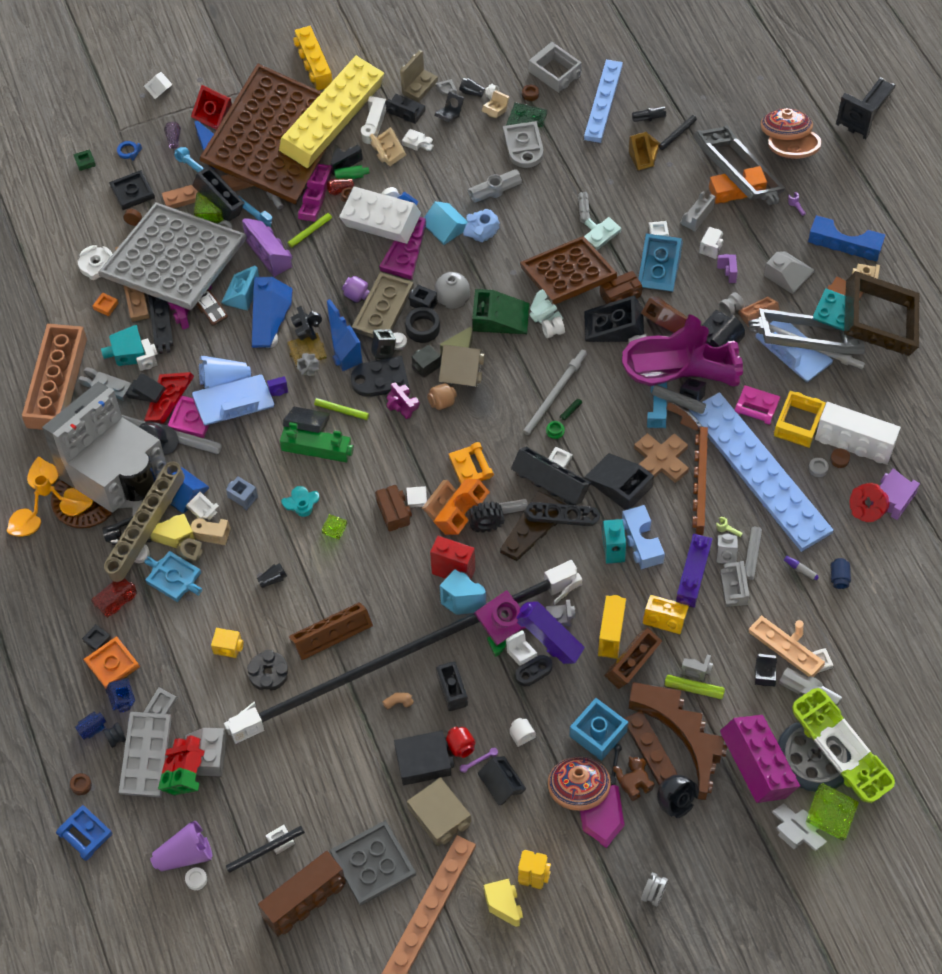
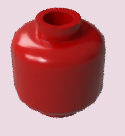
M453 727L448 731L446 742L449 750L455 757L465 758L474 752L476 741L466 727Z

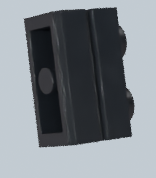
M456 662L437 666L436 675L448 711L468 706V696Z

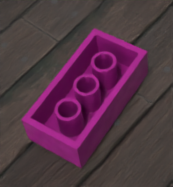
M763 715L733 718L720 730L756 803L786 799L800 787Z

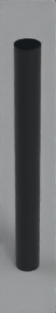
M299 826L227 864L226 868L231 873L304 834L305 831L302 826Z

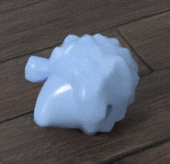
M488 209L468 214L466 217L468 223L465 226L463 235L474 238L475 241H487L499 229L500 222L497 215Z

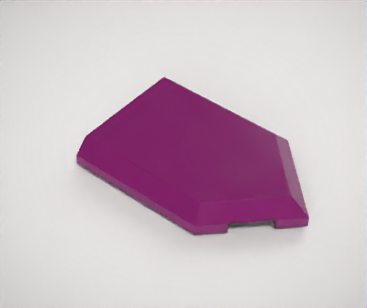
M610 785L608 796L598 806L580 811L583 832L599 841L606 849L625 826L619 786Z

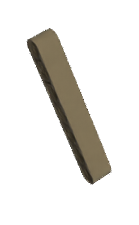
M172 461L164 466L107 558L104 569L112 581L118 582L125 578L182 485L185 476L177 462Z

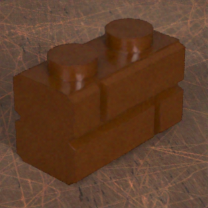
M630 271L618 276L615 280L600 285L599 293L606 304L631 296H635L638 299L642 295V284L637 279L635 273Z
M397 485L377 490L375 492L376 502L388 531L409 526L412 512L409 506L405 507L404 501H406L403 490L399 491Z

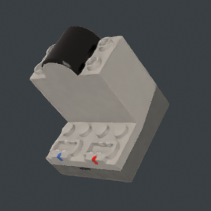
M99 381L42 427L60 480L112 513L127 500H144L156 481L155 474L161 472L166 465L160 440L124 419L121 415L114 390Z

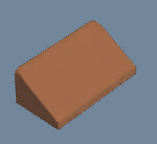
M766 297L739 310L738 314L749 327V321L756 320L759 317V308L780 311L778 302L770 297Z

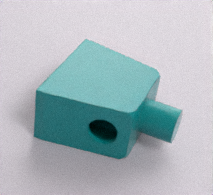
M137 325L110 335L111 346L101 348L103 359L115 357L118 366L137 364L136 358L145 355Z
M623 520L603 521L601 532L606 564L625 562L626 538ZM617 546V551L611 550L613 547Z

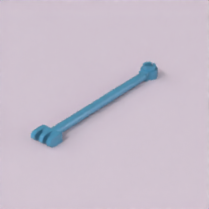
M180 147L174 151L177 161L184 164L187 163L197 172L204 169L190 158V152L186 147ZM242 199L245 203L243 208L259 221H263L267 227L271 228L272 216L266 211L260 213Z

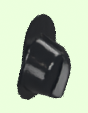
M145 422L139 426V428L160 440L164 455L170 454L176 449L178 436L173 428L156 422Z

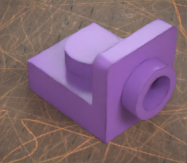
M718 255L717 268L725 269V276H728L729 283H736V255Z

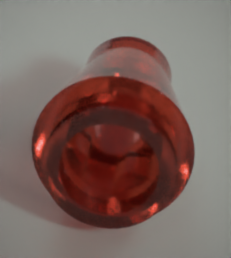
M332 178L330 181H327V190L330 195L334 196L342 193L345 188L354 187L352 178Z

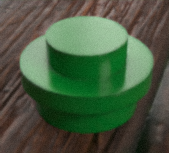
M552 421L546 427V434L551 439H559L565 433V428L559 421Z

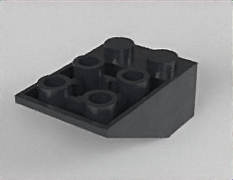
M608 453L584 479L591 482L594 487L624 510H628L653 487L654 475L637 463Z

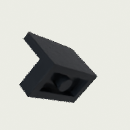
M505 756L491 758L478 772L479 777L498 805H503L512 795L522 794L526 790V787Z

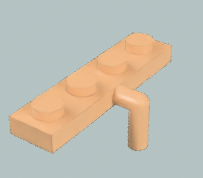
M762 615L749 628L751 635L808 677H814L825 665V661L797 642L803 636L804 623L801 620L796 621L795 632L791 637Z

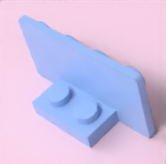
M776 321L770 323L785 331L807 338L791 323ZM756 333L755 337L805 382H809L833 362L829 356L815 350L767 344L764 342L763 334Z
M263 375L233 381L192 393L203 425L217 423L274 407L273 399Z

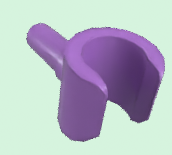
M794 192V198L789 195V205L795 206L800 214L804 216L806 213L800 206L799 194Z

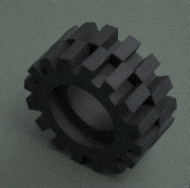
M492 501L489 504L488 502H484V504L479 503L478 506H472L467 513L470 528L475 532L481 531V533H484L485 531L491 532L492 529L497 530V527L500 528L505 521L502 506L497 502L495 504Z

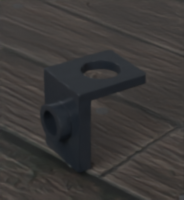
M448 92L445 107L436 111L434 116L447 122L459 117L464 97ZM452 98L458 100L457 107L451 105L450 101Z

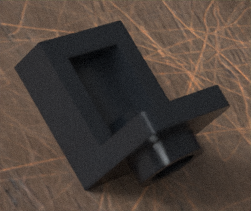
M757 654L755 685L775 687L776 655Z

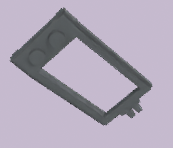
M728 125L703 131L697 130L692 135L700 148L750 200L761 198L768 205L779 203L777 196L785 191V187L735 137ZM729 145L751 168L761 166L767 184L771 189L756 191L714 147Z
M759 308V317L756 320L749 321L750 331L763 334L764 342L767 344L840 354L865 353V345L862 340L844 335V331L815 321L813 316ZM768 320L839 330L842 343L774 334L770 332Z

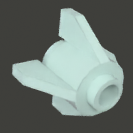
M543 289L536 293L530 307L532 312L529 315L535 323L539 321L540 324L544 320L550 321L558 316L563 319L559 311H556L557 307L546 299L547 295Z

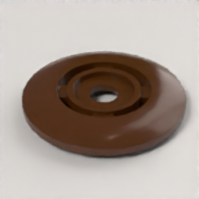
M62 480L55 486V490L62 497H64V492L67 489L73 488ZM52 492L51 506L53 512L67 526L90 528L101 524L112 514L111 511L93 501V504L84 512L75 516L66 515L59 507L62 500H59Z

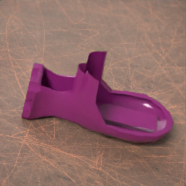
M691 314L688 315L685 326L671 336H646L633 340L622 353V365L628 376L635 382L646 386H654L682 377H702L721 381L730 386H739L740 375L743 374L742 358L739 357L738 343L729 341L721 347L709 346L706 344L709 329L701 326V321Z

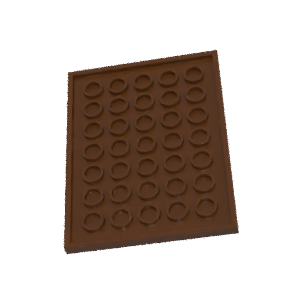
M257 63L201 154L199 161L296 205L308 180L317 168L329 145L311 166L306 168L279 151L281 138L322 92Z

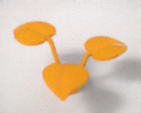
M38 456L27 476L29 486L36 489L34 492V512L32 513L29 509H19L14 512L9 519L7 533L23 537L31 535L39 529L41 519L36 516L38 513L39 495L47 496L50 492H53L59 500H62L59 505L60 510L69 516H75L84 512L93 504V500L74 488L67 489L64 492V497L60 496L54 486H51L59 477L56 466Z

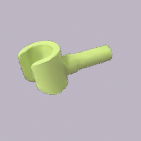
M725 517L719 518V522L723 524L716 523L719 532L728 531L739 537L742 536V532L728 525Z

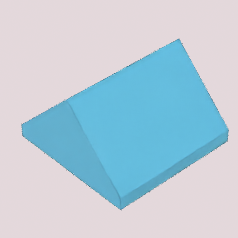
M436 201L424 217L426 218V228L443 245L462 234L468 223L449 203Z
M254 265L234 274L221 303L248 311L253 300L254 278L259 277L258 267Z

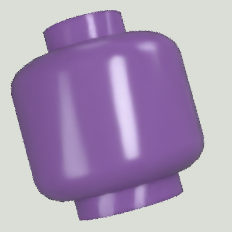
M357 276L348 277L342 287L344 296L356 303L360 302L361 299L365 300L370 292L367 290L368 283Z

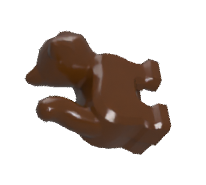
M629 756L628 766L632 771L631 773L623 775L621 768L618 766H614L613 771L616 773L621 788L634 801L641 797L638 788H642L644 793L647 794L653 790L655 784L649 780L645 772L646 761Z

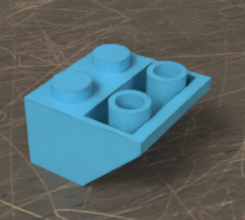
M454 569L440 585L441 604L456 615L474 613L486 604V591L479 583L475 584L465 573H460Z

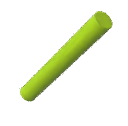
M329 213L325 214L287 242L289 247L292 248L331 220L332 216Z
M318 398L314 402L315 406L364 420L369 418V413Z

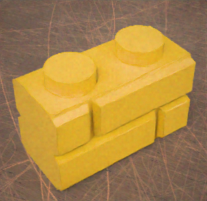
M528 850L522 851L518 866L519 884L531 885L533 888L542 889L544 883L549 882L551 863H547V855L541 853L534 854V852Z

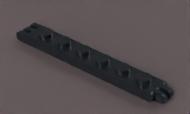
M148 294L155 348H159V353L163 354V347H166L167 353H170V346H174L168 301Z

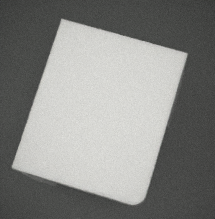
M160 72L145 84L144 87L156 99L172 84Z

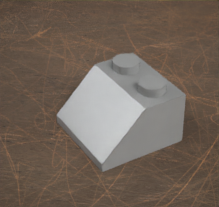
M201 728L187 734L185 740L190 735L200 738L199 749L205 751L204 756L201 757V764L197 768L196 775L222 776L227 740L224 728Z

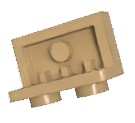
M391 127L378 137L373 133L370 134L372 139L370 143L376 151L378 150L377 156L382 163L386 162L391 166L406 156L401 143Z

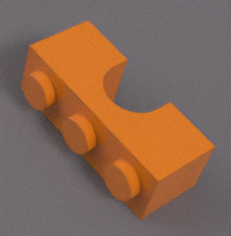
M761 166L744 169L743 178L756 191L766 190L767 180ZM726 174L710 177L709 190L715 196V204L747 197Z
M465 479L433 522L445 535H458L469 521L464 514L472 506H478L479 503H482L490 491L479 479Z

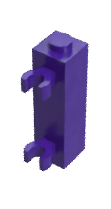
M693 534L676 602L695 608L711 549L712 538Z
M538 601L526 602L520 608V613L516 617L518 619L517 623L521 627L525 626L547 648L546 652L552 657L556 656L563 664L576 663L585 647Z

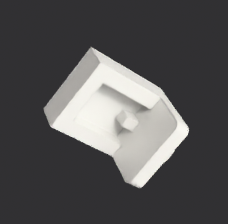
M148 338L141 340L145 355L136 358L140 371L157 366L155 358L157 351L154 344L150 345Z
M201 492L186 505L198 519L204 520L206 518L210 520L217 513L215 509L219 506L217 503L213 505Z
M523 631L513 634L506 639L507 653L519 666L537 656V652L526 642Z

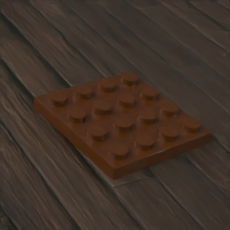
M584 236L520 262L523 271L539 290L543 289L545 291L547 299L552 305L617 279V272Z

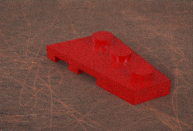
M191 372L160 374L157 382L166 389L157 403L150 402L144 421L164 424L194 378V375Z

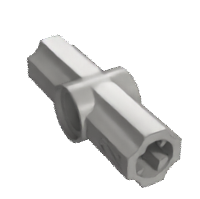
M515 169L500 176L494 174L489 176L486 182L469 188L468 193L473 203L488 197L497 198L503 194V191L522 184V179L519 172Z
M790 668L784 671L779 681V684L797 693L799 698L814 688H820L827 693L837 707L842 699L840 695L823 687V684L818 679L805 677Z

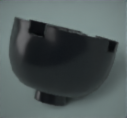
M672 775L666 778L660 784L657 792V801L660 808L671 817L681 818L685 816L694 806L692 804L694 797L698 799V785L683 775Z

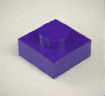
M285 376L267 381L271 397L288 393Z

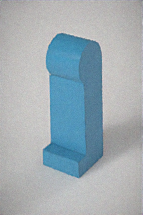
M667 382L658 384L661 387L667 388ZM650 386V391H651V393H652V390H653L654 386ZM653 395V412H648L647 428H666L667 400Z

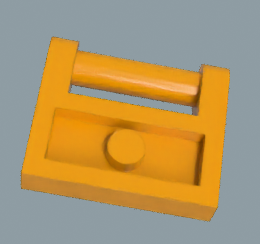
M479 442L473 443L470 447L449 453V459L460 484L465 479L484 481L494 476L492 469L489 468L481 451L482 446ZM475 454L482 469L481 473H477L470 455Z

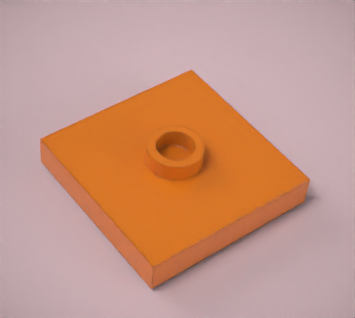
M117 636L83 659L106 690L140 668L139 663Z

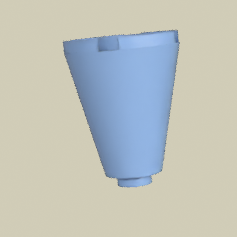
M200 356L199 360H203V363L199 364L200 385L204 384L205 389L251 377L250 366H247L246 363Z

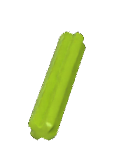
M667 675L665 679L666 687L723 699L725 688L672 675Z

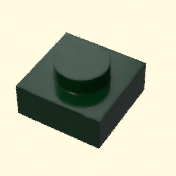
M90 149L73 154L79 171L96 166Z

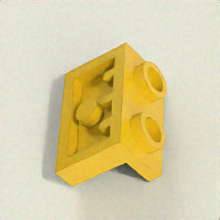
M650 595L642 623L681 634L689 606Z

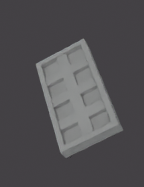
M130 712L119 794L161 797L162 791L158 790L164 761L167 757L165 753L166 749H168L171 714Z

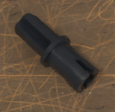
M662 106L633 112L632 120L634 122L652 121V119L666 117L667 114L664 111L666 108Z

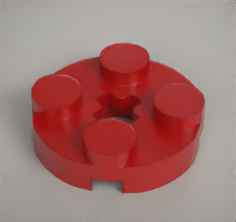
M865 483L854 488L849 501L852 515L864 522L879 520L886 514L889 508L887 493L875 483ZM867 497L870 498V501H873V505H870V507L865 504Z

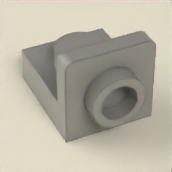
M566 600V605L546 606V610L563 626L572 625V618H575V608L570 605V600Z
M707 654L704 664L695 659L684 658L681 674L704 681L706 674L710 675L713 663H710L711 655Z

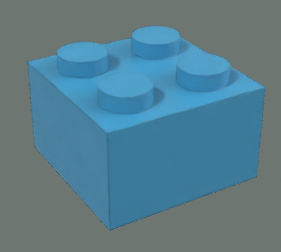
M595 698L570 726L569 737L602 761L627 733L628 721Z

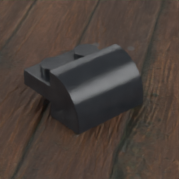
M715 310L702 325L709 329L706 344L711 347H721L729 341L739 343L745 336L744 326L734 315L728 317L718 310Z

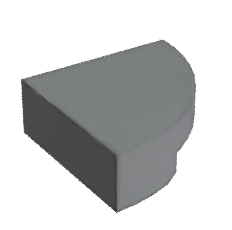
M452 79L436 83V88L440 93L448 95V92L457 94Z

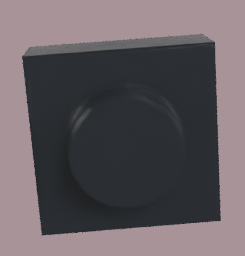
M95 624L82 640L96 651L109 642L111 636Z

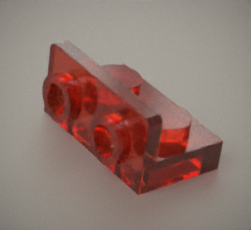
M124 578L121 581L110 583L93 597L91 601L108 618L110 615L117 613L126 602L131 601L137 594L135 584L129 583Z

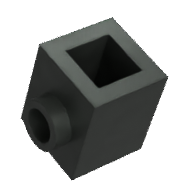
M427 345L413 354L411 367L416 374L419 373L425 378L441 367V357L430 345Z

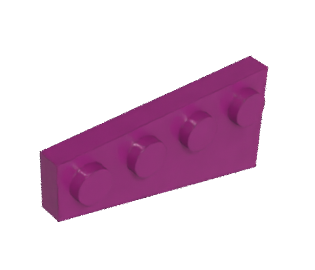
M419 217L407 244L394 240L379 266L380 271L410 280L413 279L426 227V218Z

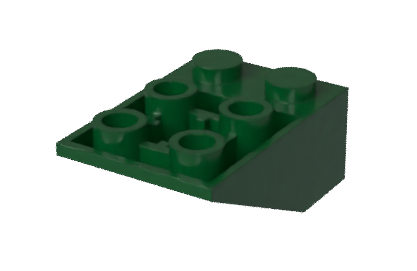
M475 289L472 329L474 332L527 335L530 303L495 290Z

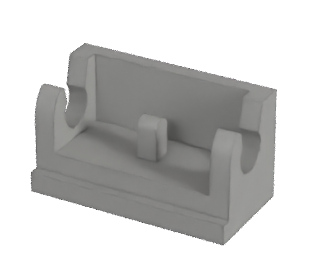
M701 192L699 199L683 215L680 224L696 231L713 210L715 196L711 194L706 199L704 197L705 192Z
M744 561L724 564V569H721L720 573L726 607L748 605L749 590Z

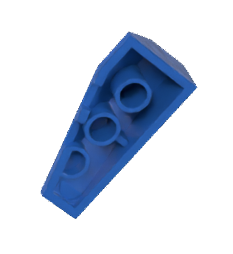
M274 277L254 278L252 348L271 347L273 339L278 333V328L281 322L284 321L287 310L292 305L293 289Z

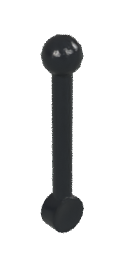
M619 744L614 746L613 767L617 766L619 752L622 750ZM613 768L610 777L611 785H615L617 781Z

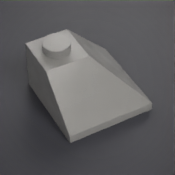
M784 251L776 252L766 263L764 276L794 294L815 270Z

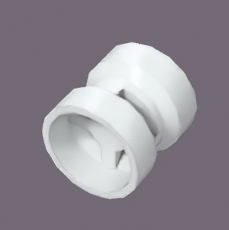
M560 316L554 317L550 321L544 320L541 323L546 338H551L555 334L561 335L565 333L564 324Z

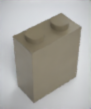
M441 777L407 801L408 810L437 847L442 843L447 844L452 840L454 834L459 831L463 832L470 826V813Z

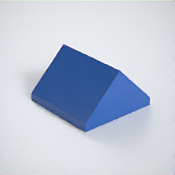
M181 467L185 479L170 505L182 514H185L189 510L186 505L199 492L204 494L209 489V486Z

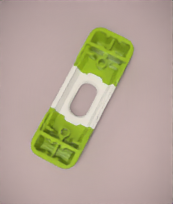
M814 688L793 703V715L804 728V734L813 739L844 778V784L847 787H851L860 800L872 803L894 787L895 779L893 775L859 738L841 715L840 709L824 690ZM835 736L843 743L851 754L849 762L842 763L836 758L826 744L828 737Z

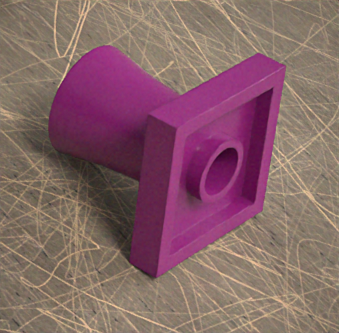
M508 590L474 612L496 646L523 628L517 623L518 619H516L520 613V606ZM501 613H505L507 618H503Z

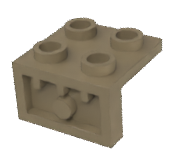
M421 50L414 54L410 61L402 66L400 70L402 94L417 102L438 82V76L424 70L423 51Z

